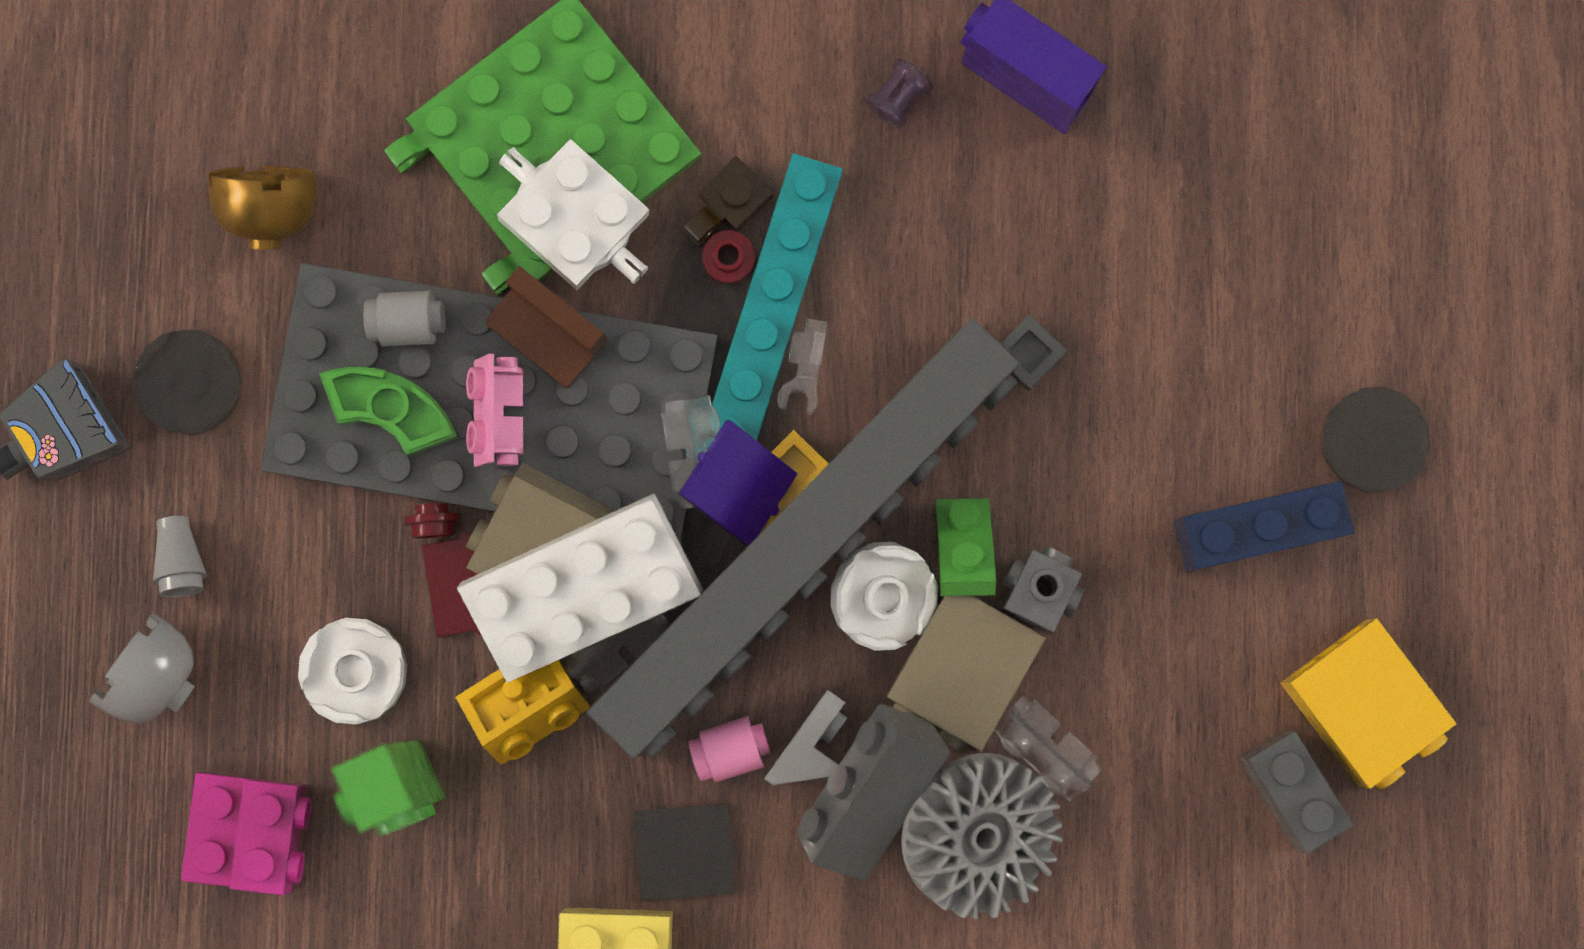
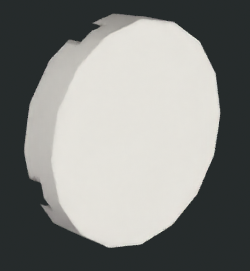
M873 542L855 550L839 566L831 585L830 607L837 625L854 642L875 651L896 650L907 645L906 641L911 640L916 634L919 636L926 629L937 608L938 585L934 574L930 572L929 566L917 552L895 542Z
M343 618L327 624L309 638L300 655L298 679L301 689L304 690L305 697L318 714L335 723L362 724L380 718L396 705L406 686L407 662L401 644L387 628L368 619Z

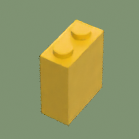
M1377 618L1362 621L1280 683L1355 784L1362 788L1371 789L1373 786H1376L1378 790H1382L1397 781L1405 773L1401 765L1417 753L1421 758H1424L1438 750L1448 741L1444 733L1457 724Z

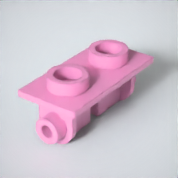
M487 354L474 360V367H471L467 374V396L470 400H474V421L469 422L466 434L467 449L469 453L474 454V467L493 463L494 456H497V466H517L518 455H524L523 417L504 416V407L523 406V368L518 367V358L498 357L496 358V366H494V354Z

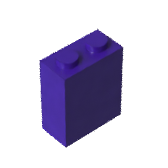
M994 0L990 7L982 2L966 23L964 30L967 32L960 44L966 47L962 65L1063 134L1066 133L1093 95L1107 67L1011 0Z

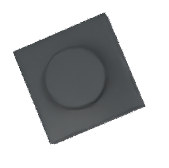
M1030 315L1000 344L1019 362L1012 376L1028 391L1067 352Z

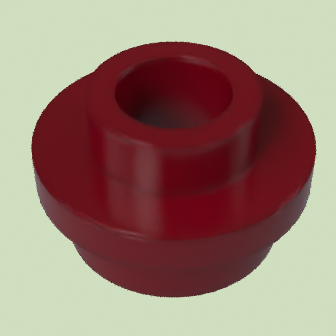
M725 230L714 234L708 239L703 248L702 261L706 272L711 278L720 283L733 284L740 282L750 274L755 263V252L753 245L746 236L736 231ZM727 247L734 248L739 254L738 260L731 265H725L718 259L720 251Z
M447 503L415 505L416 515L405 517V525L411 526L413 539L454 536V523L459 522V513L448 512Z

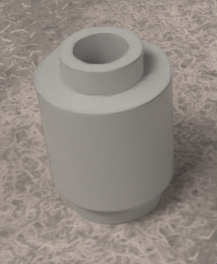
M431 290L378 293L377 298L366 299L364 302L363 319L368 342L379 341L382 347L434 344L437 333L445 332L446 317L443 301H435Z

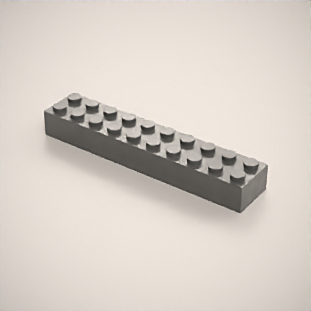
M971 318L586 713L633 759L641 757L644 753L650 758L655 757L677 734L670 726L683 713L689 719L693 718L712 699L714 694L708 687L721 674L727 679H731L749 661L752 656L745 649L759 634L768 641L786 623L790 617L784 609L797 595L806 602L824 584L828 576L822 570L834 557L843 563L857 550L866 538L860 531L872 519L880 526L902 503L901 501L904 498L898 492L909 481L918 487L939 465L942 459L936 453L946 443L955 449L971 433L980 421L974 414L983 405L992 411L1008 395L1017 383L1011 375L1019 365V362L979 323Z

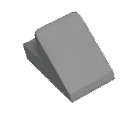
M827 690L764 779L772 785L829 777L831 771L839 764L814 746L820 738L829 744L844 724L847 717L839 711L845 702Z

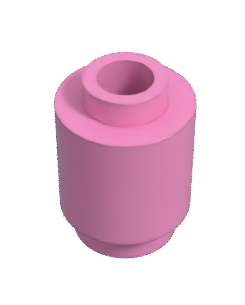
M749 716L699 731L700 737L688 740L692 760L701 782L713 778L714 782L717 783L763 768L762 756L771 754L762 723L752 725Z

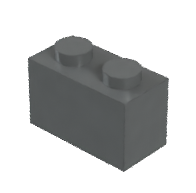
M1282 730L1238 757L1244 770L1294 850L1309 854L1354 826L1296 731Z

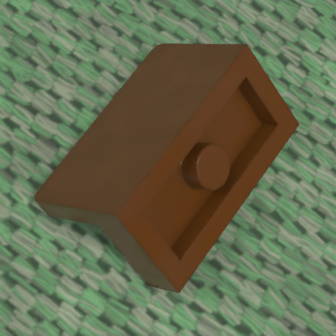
M519 266L506 281L511 290L486 319V325L564 388H569L608 340L600 329Z

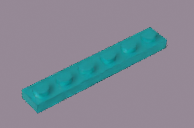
M794 153L792 154L698 446L697 455L701 451L706 452L726 420H731L756 441L758 440L842 177V168Z

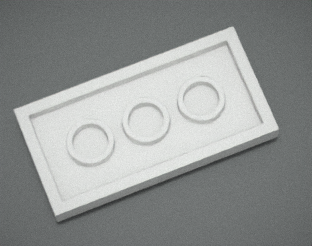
M655 493L466 579L457 587L507 683L699 597L703 591Z

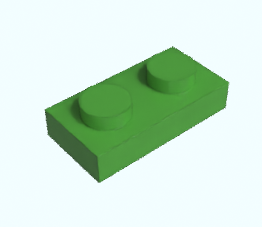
M989 498L936 499L935 518L941 596L995 595L996 573Z

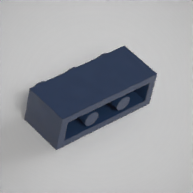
M1342 481L1188 515L1174 521L1186 573L1332 540L1355 533Z

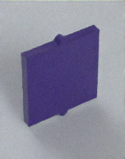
M726 420L706 452L701 451L698 453L697 459L699 462L678 495L748 547L759 536L771 515L776 516L779 513L778 504L798 473L734 422Z

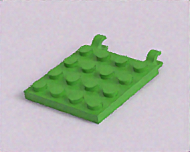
M560 0L405 118L414 132L397 139L384 150L401 174L411 169L431 152L511 253L509 256L498 260L481 274L497 296L509 289L506 281L519 266L540 283L555 272L498 221L497 214L517 194L521 182L499 164L504 154L508 156L509 149L515 147L532 165L538 167L540 164L549 161L571 139L642 203L646 202L702 158L698 148L579 0Z

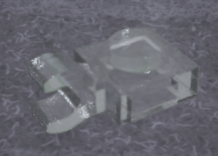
M807 319L804 332L794 331L789 362L798 364L797 375L793 380L781 387L777 399L779 410L786 411L788 397L792 393L801 392L808 399L806 415H814L818 406L816 388L828 322Z

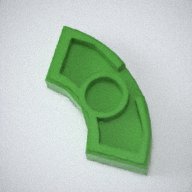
M344 367L319 373L335 419L339 425L363 422L381 426L396 437L408 456L459 438L454 424L440 404L421 387L401 376L369 367Z

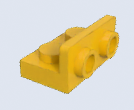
M560 659L508 683L500 669L456 696L482 747L499 764L525 756L531 751L535 743L554 731L570 727L577 721L580 714L590 708L588 701L576 687Z

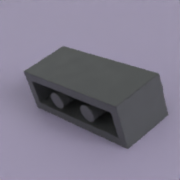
M879 703L870 719L860 727L856 740L841 763L831 771L826 786L813 806L803 814L799 827L795 831L812 864L865 882L903 825L910 809L917 799L923 795L951 753L931 722Z

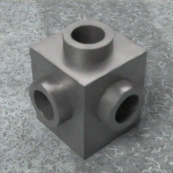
M1045 546L1042 553L1036 550L1028 552L1025 560L1016 556L1002 585L1010 588V591L1001 610L1048 634L1053 633L1062 615L1069 618L1072 617L1083 596L1085 589L1077 586L1082 573L1071 568L1074 559L1048 546ZM1039 578H1043L1049 583L1050 593L1048 596H1043L1037 591L1036 583Z

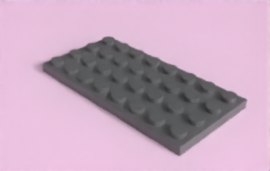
M301 263L261 471L495 512L498 505L490 502V498L504 473L513 477L522 463H525L615 511L655 493L681 545L689 502L678 495V493L695 469L696 453L700 442L718 335L577 311L600 329L608 341L569 388H564L486 325V319L502 301L503 298ZM431 290L435 301H443L446 317L445 332L437 333L434 344L382 347L379 341L368 342L363 319L364 302L366 299L377 298L378 293ZM487 354H494V366H496V358L516 357L518 358V367L523 368V406L504 407V416L523 417L524 455H518L517 466H497V456H494L493 463L474 467V454L469 453L467 449V428L469 422L474 421V400L468 398L466 390L468 370L474 367V360ZM344 367H369L401 376L421 387L440 404L454 424L459 438L408 456L396 437L381 426L363 422L339 425L335 419L319 373Z

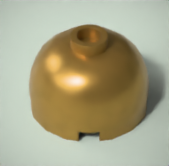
M244 166L210 171L209 199L212 213L219 226L230 235L248 239V248L257 250L278 249L281 247V238L297 235L308 225L315 208L316 173H312L310 169L289 166H262V170L245 171Z

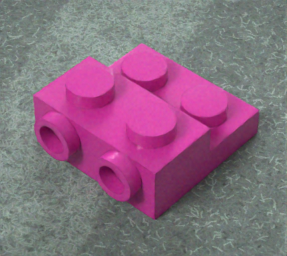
M204 772L195 773L181 881L229 886V889L285 895L292 892L293 884H300L305 864L304 852L298 851L300 829L307 830L312 811V799L305 797L306 784Z

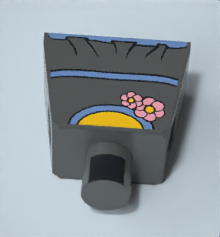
M67 358L57 362L4 409L0 415L2 422L12 436L11 440L0 446V474L6 480L30 466L39 479L55 482L132 449L82 366Z

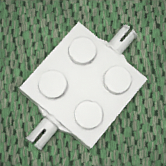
M570 139L549 161L540 164L538 167L532 165L515 147L508 150V156L506 154L503 155L499 164L521 182L517 194L497 214L498 221L576 291L594 272L608 266L610 263L631 280L633 284L639 280L640 276L642 277L646 273L648 266L644 265L625 247L632 232L649 216V209L575 142Z

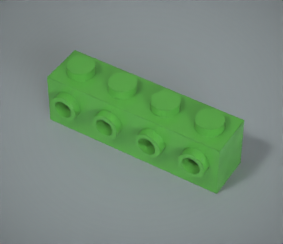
M421 740L384 744L332 768L341 789L340 792L335 793V800L339 811L348 825L356 824L359 833L376 828L379 837L412 826L436 815L433 804L446 799Z

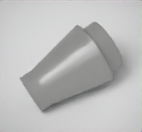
M169 516L157 520L153 584L159 586L160 596L180 598L202 592V580L207 577V573L190 529L189 518L187 516Z

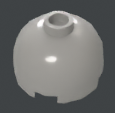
M153 613L146 622V626L152 629L149 636L147 637L138 631L105 675L108 678L106 683L111 686L107 694L105 695L97 689L89 701L106 714L123 722L140 724L152 721L163 713L166 708L177 713L195 688L193 684L187 681L194 665L193 650L190 644L176 627L156 613Z

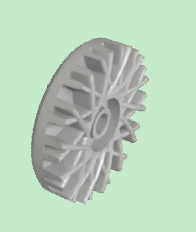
M991 753L967 755L941 767L923 795L917 799L910 809L902 829L904 862L911 879L920 891L946 911L948 909L952 910L962 918H966L969 915L973 919H978V912H985L989 916L997 918L1000 909L1006 913L1011 911L1007 903L1014 898L1027 903L1029 901L1027 889L1034 893L1039 890V887L1033 883L1040 872L1048 877L1052 874L1045 864L1057 861V856L1050 851L1052 841L1059 843L1063 841L1062 837L1055 832L1062 828V823L1053 816V810L1060 809L1058 803L1051 799L1054 796L1053 792L1041 783L1044 780L1019 762L1006 756Z

